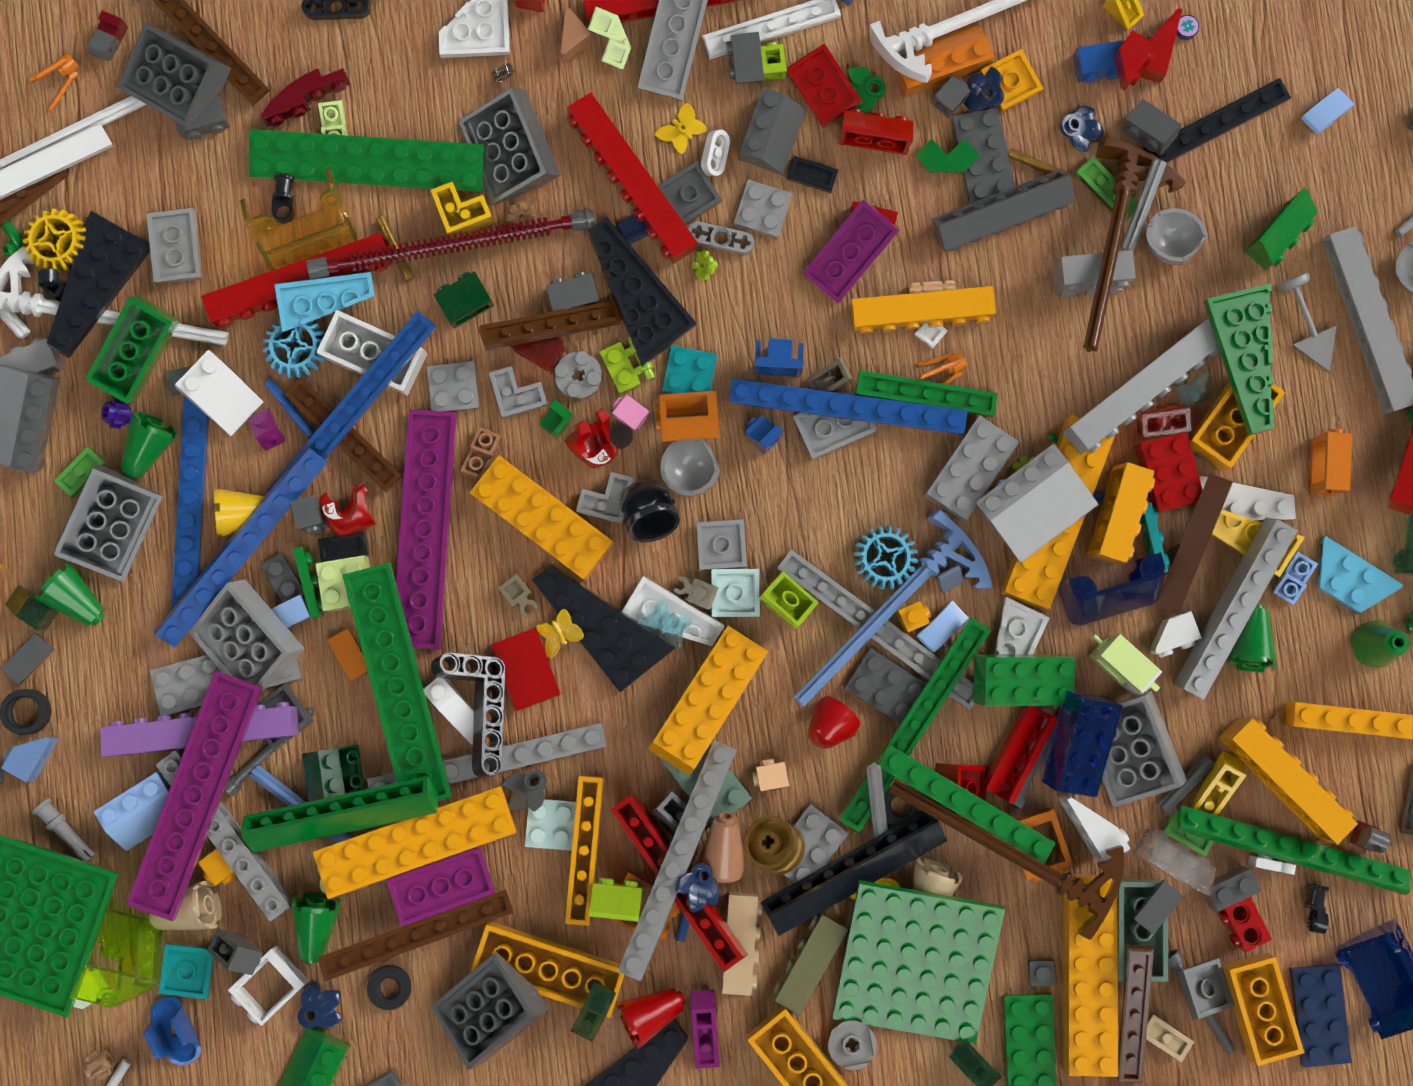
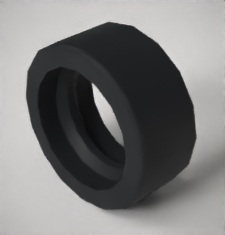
M33 689L13 691L6 696L0 707V719L4 727L18 735L35 734L41 731L49 723L52 714L48 698L40 691ZM21 698L33 699L39 708L37 720L29 726L19 725L13 718L14 704Z

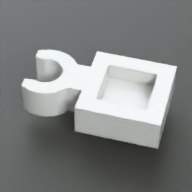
M1258 854V857L1249 855L1248 865L1295 874L1296 865L1275 861L1272 857Z

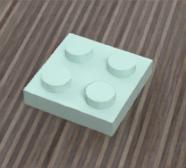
M711 569L712 585L719 587L712 604V617H760L759 569Z
M544 799L543 805L537 811L533 812L528 807L525 847L572 851L576 802Z

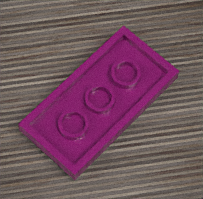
M863 199L809 264L803 274L835 302L840 303L900 230Z
M481 847L387 879L402 927L496 893Z

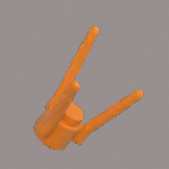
M67 52L56 62L28 79V82L31 83L55 69L63 77L69 76L48 107L49 112L53 111L72 81L79 76L76 70L80 67Z
M960 352L953 355L949 353L916 364L917 367L943 362L942 366L920 375L919 378L924 379L945 370L948 375L952 373L949 378L941 383L947 385L956 378L961 377V371L967 369L965 358Z

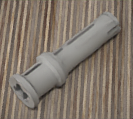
M50 798L37 806L32 811V814L34 816L38 815L47 825L46 829L50 832L54 831L79 860L87 862V860H90L95 855L66 823V816L56 810L51 804L52 800Z

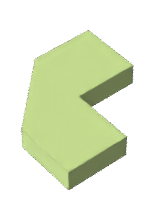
M595 7L588 30L609 38L601 61L624 69L631 45L620 19L616 14Z

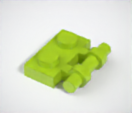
M630 337L627 338L631 346L628 349L624 350L621 342L600 351V355L620 395L641 385L638 376L644 374L647 381L656 377L652 370L654 367L651 361L642 368ZM635 355L640 365L636 368H633L629 357Z

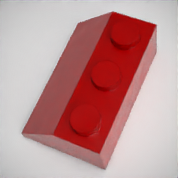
M859 109L844 110L838 144L907 155L913 141L914 121L908 120L904 116L885 117V114L879 112L866 114L862 113Z

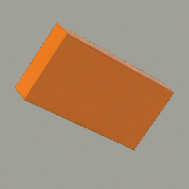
M349 628L327 640L350 681H354L368 672L363 652Z

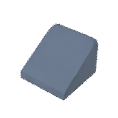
M955 566L936 576L935 580L943 593L963 583L960 566Z

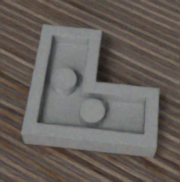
M512 366L489 372L503 419L548 406L541 382L518 388Z
M611 472L605 495L582 489L576 513L622 524L624 514L621 510L622 499L627 487L633 483L634 478Z

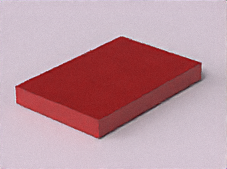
M825 43L786 68L787 74L822 128L841 117L844 110L848 111L862 103V100Z
M537 628L491 644L496 658L502 660L505 665V683L515 711L561 695Z

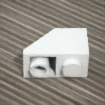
M1184 612L1162 621L1149 650L1151 655L1159 654L1161 658L1173 654L1172 649L1181 646L1183 650L1196 645L1195 641L1201 639V635L1192 612Z

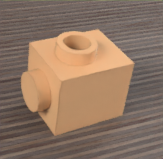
M774 758L760 761V766H755L756 772H752L754 786H759L760 791L789 786L784 761L774 763Z

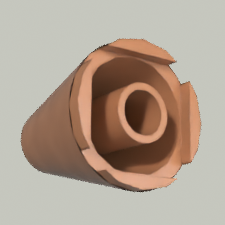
M722 812L714 817L698 863H705L711 867L713 878H717L716 882L718 883L737 881L742 878V874L746 871L739 821L730 812Z

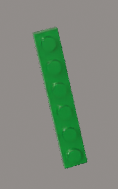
M862 370L858 371L855 395L967 410L969 414L987 417L995 416L998 393Z

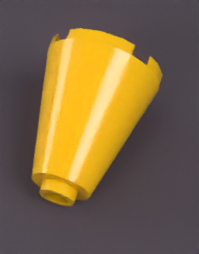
M214 489L217 537L236 533L265 496Z

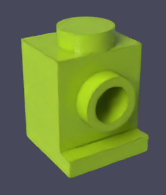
M770 42L761 46L763 82L786 79L787 69L783 44ZM771 60H773V61L776 62V63L768 64V62L771 61Z

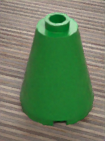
M134 411L130 418L119 466L123 471L122 475L132 480L142 478L174 441L178 431L171 425L166 428L162 424L163 420L140 411L136 414Z
M67 562L64 564L67 569L64 572L58 569L40 588L43 594L41 596L35 594L34 598L40 603L87 627L91 624L96 626L105 617L102 614L105 609L75 568Z
M1256 605L1227 658V665L1229 667L1233 663L1237 665V670L1258 673L1265 672V668L1271 667V671L1277 669L1269 612L1264 609V606Z
M1373 620L1361 624L1355 630L1351 645L1353 646L1356 659L1363 665L1381 668L1389 665L1408 650L1409 638L1404 632L1388 623Z
M307 892L303 893V898L297 899V895H295L291 899L298 955L303 962L315 964L318 962L317 957L325 954L341 907V901L338 897L334 901L327 899L325 893Z

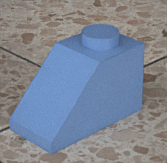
M55 736L45 737L9 749L3 757L4 764L1 769L24 782L35 781L59 738Z

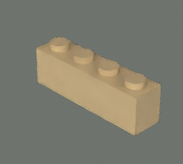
M728 893L726 923L746 950L748 956L729 970L723 972L722 994L751 996L752 989L757 988V974H753L754 964L758 965L759 950L755 949V940H760L761 925H756L757 915H762L761 901H758L757 894Z

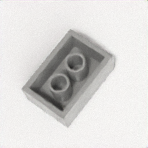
M1133 250L1118 252L1110 294L1123 292V289L1136 279ZM1103 253L1061 257L1052 267L1055 295H1062V298L1075 297L1076 293H1085L1086 296H1093L1096 290Z

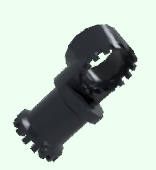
M277 173L274 175L276 185L275 193L272 194L271 212L277 222L288 224L295 216L293 209L294 196L292 195V183L295 182V176L284 173V175L283 173ZM284 206L289 208L288 216L284 218L277 216L279 208Z
M56 269L37 271L38 287H42L46 294L60 302L66 282L59 277V271Z
M1307 883V902L1304 903L1303 907L1310 909L1308 918L1310 922L1307 923L1310 924L1308 925V930L1314 933L1325 934L1329 925V917L1324 903L1329 887Z

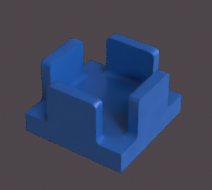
M770 338L766 357H760L761 341L756 340L753 375L800 377L804 363V343L798 344L797 359H793V341L791 339Z

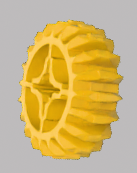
M52 208L51 214L43 210V217L34 215L36 222H28L31 229L23 230L24 234L28 236V238L22 240L24 244L28 245L24 250L27 254H30L29 260L36 262L35 264L39 268L56 269L59 273L62 268L65 271H70V264L73 265L75 256L78 255V248L84 247L80 244L81 240H85V236H82L83 232L86 231L85 228H82L84 223L81 220H77V216L73 213L68 214L66 210H61L59 213L57 209ZM55 225H68L70 230L59 231ZM59 237V240H57L58 242L56 243V245H54L53 243L56 242L55 239ZM46 250L48 252L53 251L57 254V257H45L42 252Z

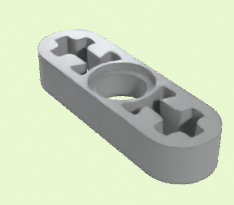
M699 221L692 223L688 228L699 246L738 255H748L754 248V238L748 232ZM697 228H701L702 233L708 235L709 230H712L711 242L707 241L708 236L700 235L699 239L695 238V234L692 231H697ZM717 233H725L728 240L725 244H717L714 237ZM731 235L735 236L734 241L741 242L743 238L747 239V243L750 246L747 245L745 249H741L740 244L734 242L733 247H730Z

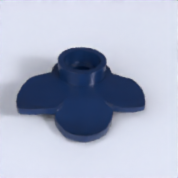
M991 66L985 76L975 73L968 77L967 85L968 89L971 90V94L964 102L967 108L973 111H980L985 107H997L1003 102L1004 92L1000 87L1002 77L996 68Z
M1089 106L1077 108L1073 114L1066 115L1060 124L1062 134L1070 137L1072 146L1083 152L1088 151L1089 141L1097 140L1104 135L1102 125L1098 121L1093 120L1095 109Z
M705 863L694 865L690 872L683 874L677 882L676 892L687 894L688 906L691 912L699 911L706 903L711 906L717 904L719 889L713 880V872L709 865Z
M316 982L309 984L301 995L303 1007L298 1013L300 1025L307 1029L317 1026L329 1029L336 1026L342 1020L341 1016L335 1012L340 1003L341 992L328 990L321 993ZM309 1011L315 1013V1018L312 1021H308L305 1018L306 1013Z

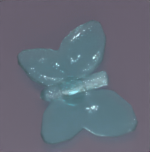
M1207 371L1196 378L1192 384L1179 385L1174 388L1181 395V400L1176 404L1177 409L1186 408L1192 404H1201L1209 399L1210 393L1206 391L1204 386L1208 378Z
M660 600L655 606L654 614L646 616L639 624L652 632L660 630L658 636L663 637L665 634V641L675 646L676 649L674 651L677 652L682 646V632L689 628L692 620L686 617L675 618L674 613H669L666 603Z

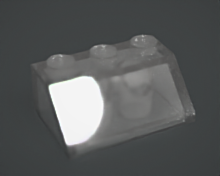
M1158 828L1155 831L1147 829L1133 854L1189 888L1210 896L1216 868L1210 865L1211 860L1200 853L1197 856L1188 852L1190 847L1180 841H1177L1176 844L1168 840L1169 835Z

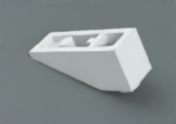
M437 677L424 689L425 695L473 745L474 709L447 678Z

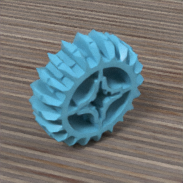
M313 321L285 332H282L281 325L278 326L276 323H272V327L275 330L273 332L270 330L266 331L270 339H263V343L269 346L265 347L263 352L269 354L265 360L268 363H272L270 367L273 370L278 369V374L281 376L286 373L287 377L291 379L294 374H296L297 378H302L303 371L307 376H311L310 368L316 371L319 370V367L316 365L317 361L324 363L325 360L316 352L325 333L318 331L320 326L317 323L312 325ZM303 330L310 333L313 346L303 342ZM291 331V335L288 338L281 339L287 332ZM297 343L301 346L299 348H295L294 350L290 348L292 346H296ZM278 348L287 351L288 364L281 361ZM310 354L306 360L299 363L303 355Z
M890 525L886 527V533L883 532L882 526L877 527L878 534L873 529L868 530L871 538L863 534L861 539L865 544L856 543V547L861 549V552L855 551L853 553V556L860 557V560L855 561L854 565H862L857 574H862L865 571L867 575L863 578V581L866 582L869 578H872L870 586L875 587L878 581L880 582L879 587L881 590L885 588L886 582H888L889 589L894 588V581L898 586H901L903 584L901 577L905 580L910 578L906 571L914 573L916 570L910 566V563H918V559L911 558V555L918 553L917 550H909L914 541L906 543L904 540L909 535L905 533L902 537H899L900 528H897L894 534L891 533L892 527ZM880 539L893 540L899 546L889 549L884 543H881ZM873 542L877 553L876 558L867 563V550ZM881 552H884V554L896 552L888 559L890 560L889 564L887 561L875 563L883 556ZM903 552L904 564L898 573L895 558ZM883 566L890 572L891 577L877 575L871 569Z

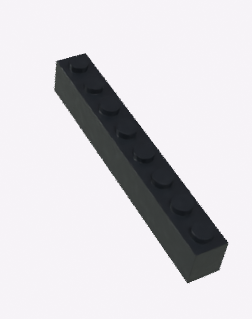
M922 811L760 903L778 936L856 893L859 880L876 882L947 842L946 836L939 821Z

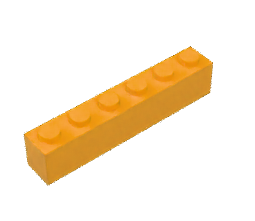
M993 286L852 299L850 303L853 332L859 331V334H870L876 329H882V332L896 331L897 327L915 330L919 329L920 325L929 323V328L941 327L943 323L951 322L953 326L966 324V321L975 320L976 323H987L996 314Z
M1286 702L1284 726L1413 740V715Z
M580 775L578 779L565 924L590 926L591 923L589 909L596 874L604 777Z

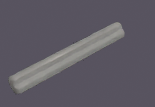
M1154 159L1152 161L1121 244L1123 249L1130 251L1136 247L1166 167V162L1163 160Z
M872 763L867 766L866 770L875 838L888 831L881 766L877 765V763Z

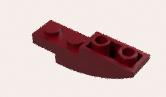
M317 68L294 80L267 105L261 114L262 120L268 127H275L283 124L284 120L304 116L307 111L311 110L308 101H318L328 93L341 92L346 89V86L351 85L345 70L342 68L322 76Z

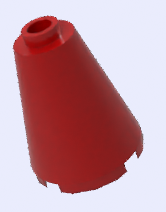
M674 988L620 1001L616 1004L617 1011L622 1009L623 1015L620 1016V1019L631 1041L637 1040L635 1047L638 1049L684 1011L683 1005L686 1004V1000L680 990L676 992Z

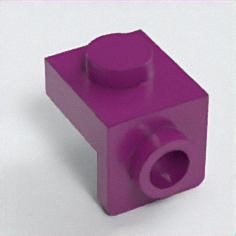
M269 408L248 418L255 439L265 451L285 442V437L279 430L275 417Z

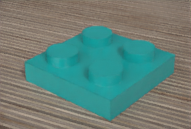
M672 345L662 392L677 394L710 391L718 354Z
M172 943L165 944L158 994L208 999L215 960L207 951L208 948Z

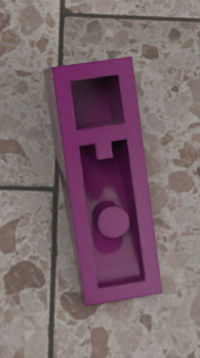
M690 991L695 1069L720 1067L715 991Z

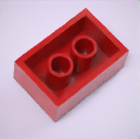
M1187 432L1142 442L1134 446L1139 466L1154 471L1153 478H1155L1153 489L1148 492L1147 497L1149 503L1152 502V506L1156 509L1157 513L1198 503L1203 488Z

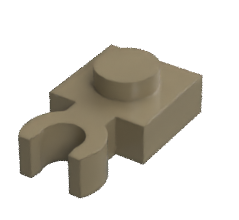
M517 573L498 587L512 607L517 604L520 605V612L524 617L529 616L525 611L527 605H532L536 610L539 609L535 601L527 598L532 592Z
M679 576L678 579L684 582L685 587L682 590L674 588V592L681 595L689 594L686 601L711 610L719 587L696 578L692 584L688 577Z

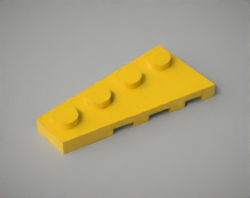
M1222 510L1212 535L1237 552L1245 555L1262 522ZM1295 535L1273 575L1281 576L1304 540V536Z

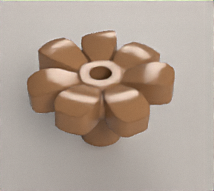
M517 201L509 207L510 212L505 215L506 220L512 226L514 222H517L518 225L520 221H523L525 226V220L531 221V219L535 218V209L532 205L527 206L524 201Z

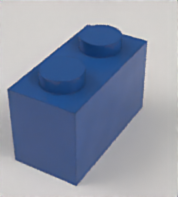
M1124 40L1078 47L1073 54L1077 81L1094 83L1101 78H1108V80L1118 79L1114 56L1124 43Z

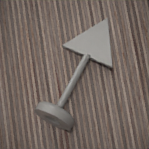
M1306 272L1277 284L1276 287L1279 292L1293 289L1312 335L1292 345L1330 372L1337 326L1317 334L1299 286L1306 284L1310 280L1309 273Z

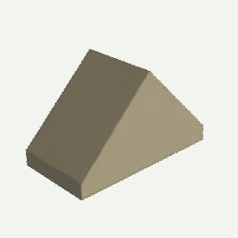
M842 357L807 378L811 389L835 392L849 385L852 380Z

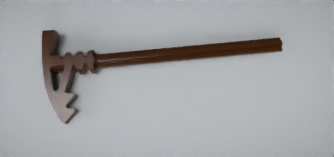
M1104 137L1099 142L1096 151V158L1119 160V166L1117 167L1115 184L1112 189L1116 198L1083 345L1087 352H1096L1098 350L1130 198L1136 194L1138 181L1146 180L1152 161L1159 159L1138 147L1111 137ZM1166 164L1158 188L1168 185V193H1172L1183 188L1186 182L1173 168Z
M895 779L888 791L891 794L1055 886L1057 894L1063 895L1067 893L1069 901L1078 899V906L1088 905V911L1093 915L1079 927L1078 934L1088 940L1093 938L1110 911L1120 889L1124 870V848L1122 845L1105 849L1106 854L1111 856V858L1097 862L1098 867L1103 872L1083 886L1082 879L1072 880L1070 872L1061 874ZM1109 879H1112L1105 897L1095 893Z

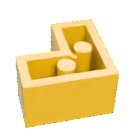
M453 182L431 189L446 232L451 235V239H453L454 233L459 238V232H463L464 236L465 231L471 233V230L477 231V229L495 224L483 195L461 203Z

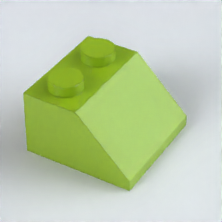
M784 571L759 597V600L767 608L773 611L793 630H796L819 603Z
M599 878V881H594L589 916L638 922L643 886H638V881L624 880L623 884L614 883V879Z

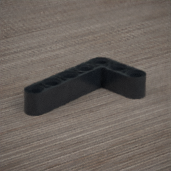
M451 652L440 655L431 662V671L436 677L475 681L472 771L480 778L496 775L502 766L505 665L502 660L496 657ZM443 660L447 662L448 670L444 669L442 665ZM465 663L470 665V673L466 670ZM488 665L492 667L493 675L488 672ZM487 688L492 692V699L487 695ZM487 712L491 716V723L486 719ZM486 736L490 739V747L485 743ZM485 760L489 763V771L484 768Z

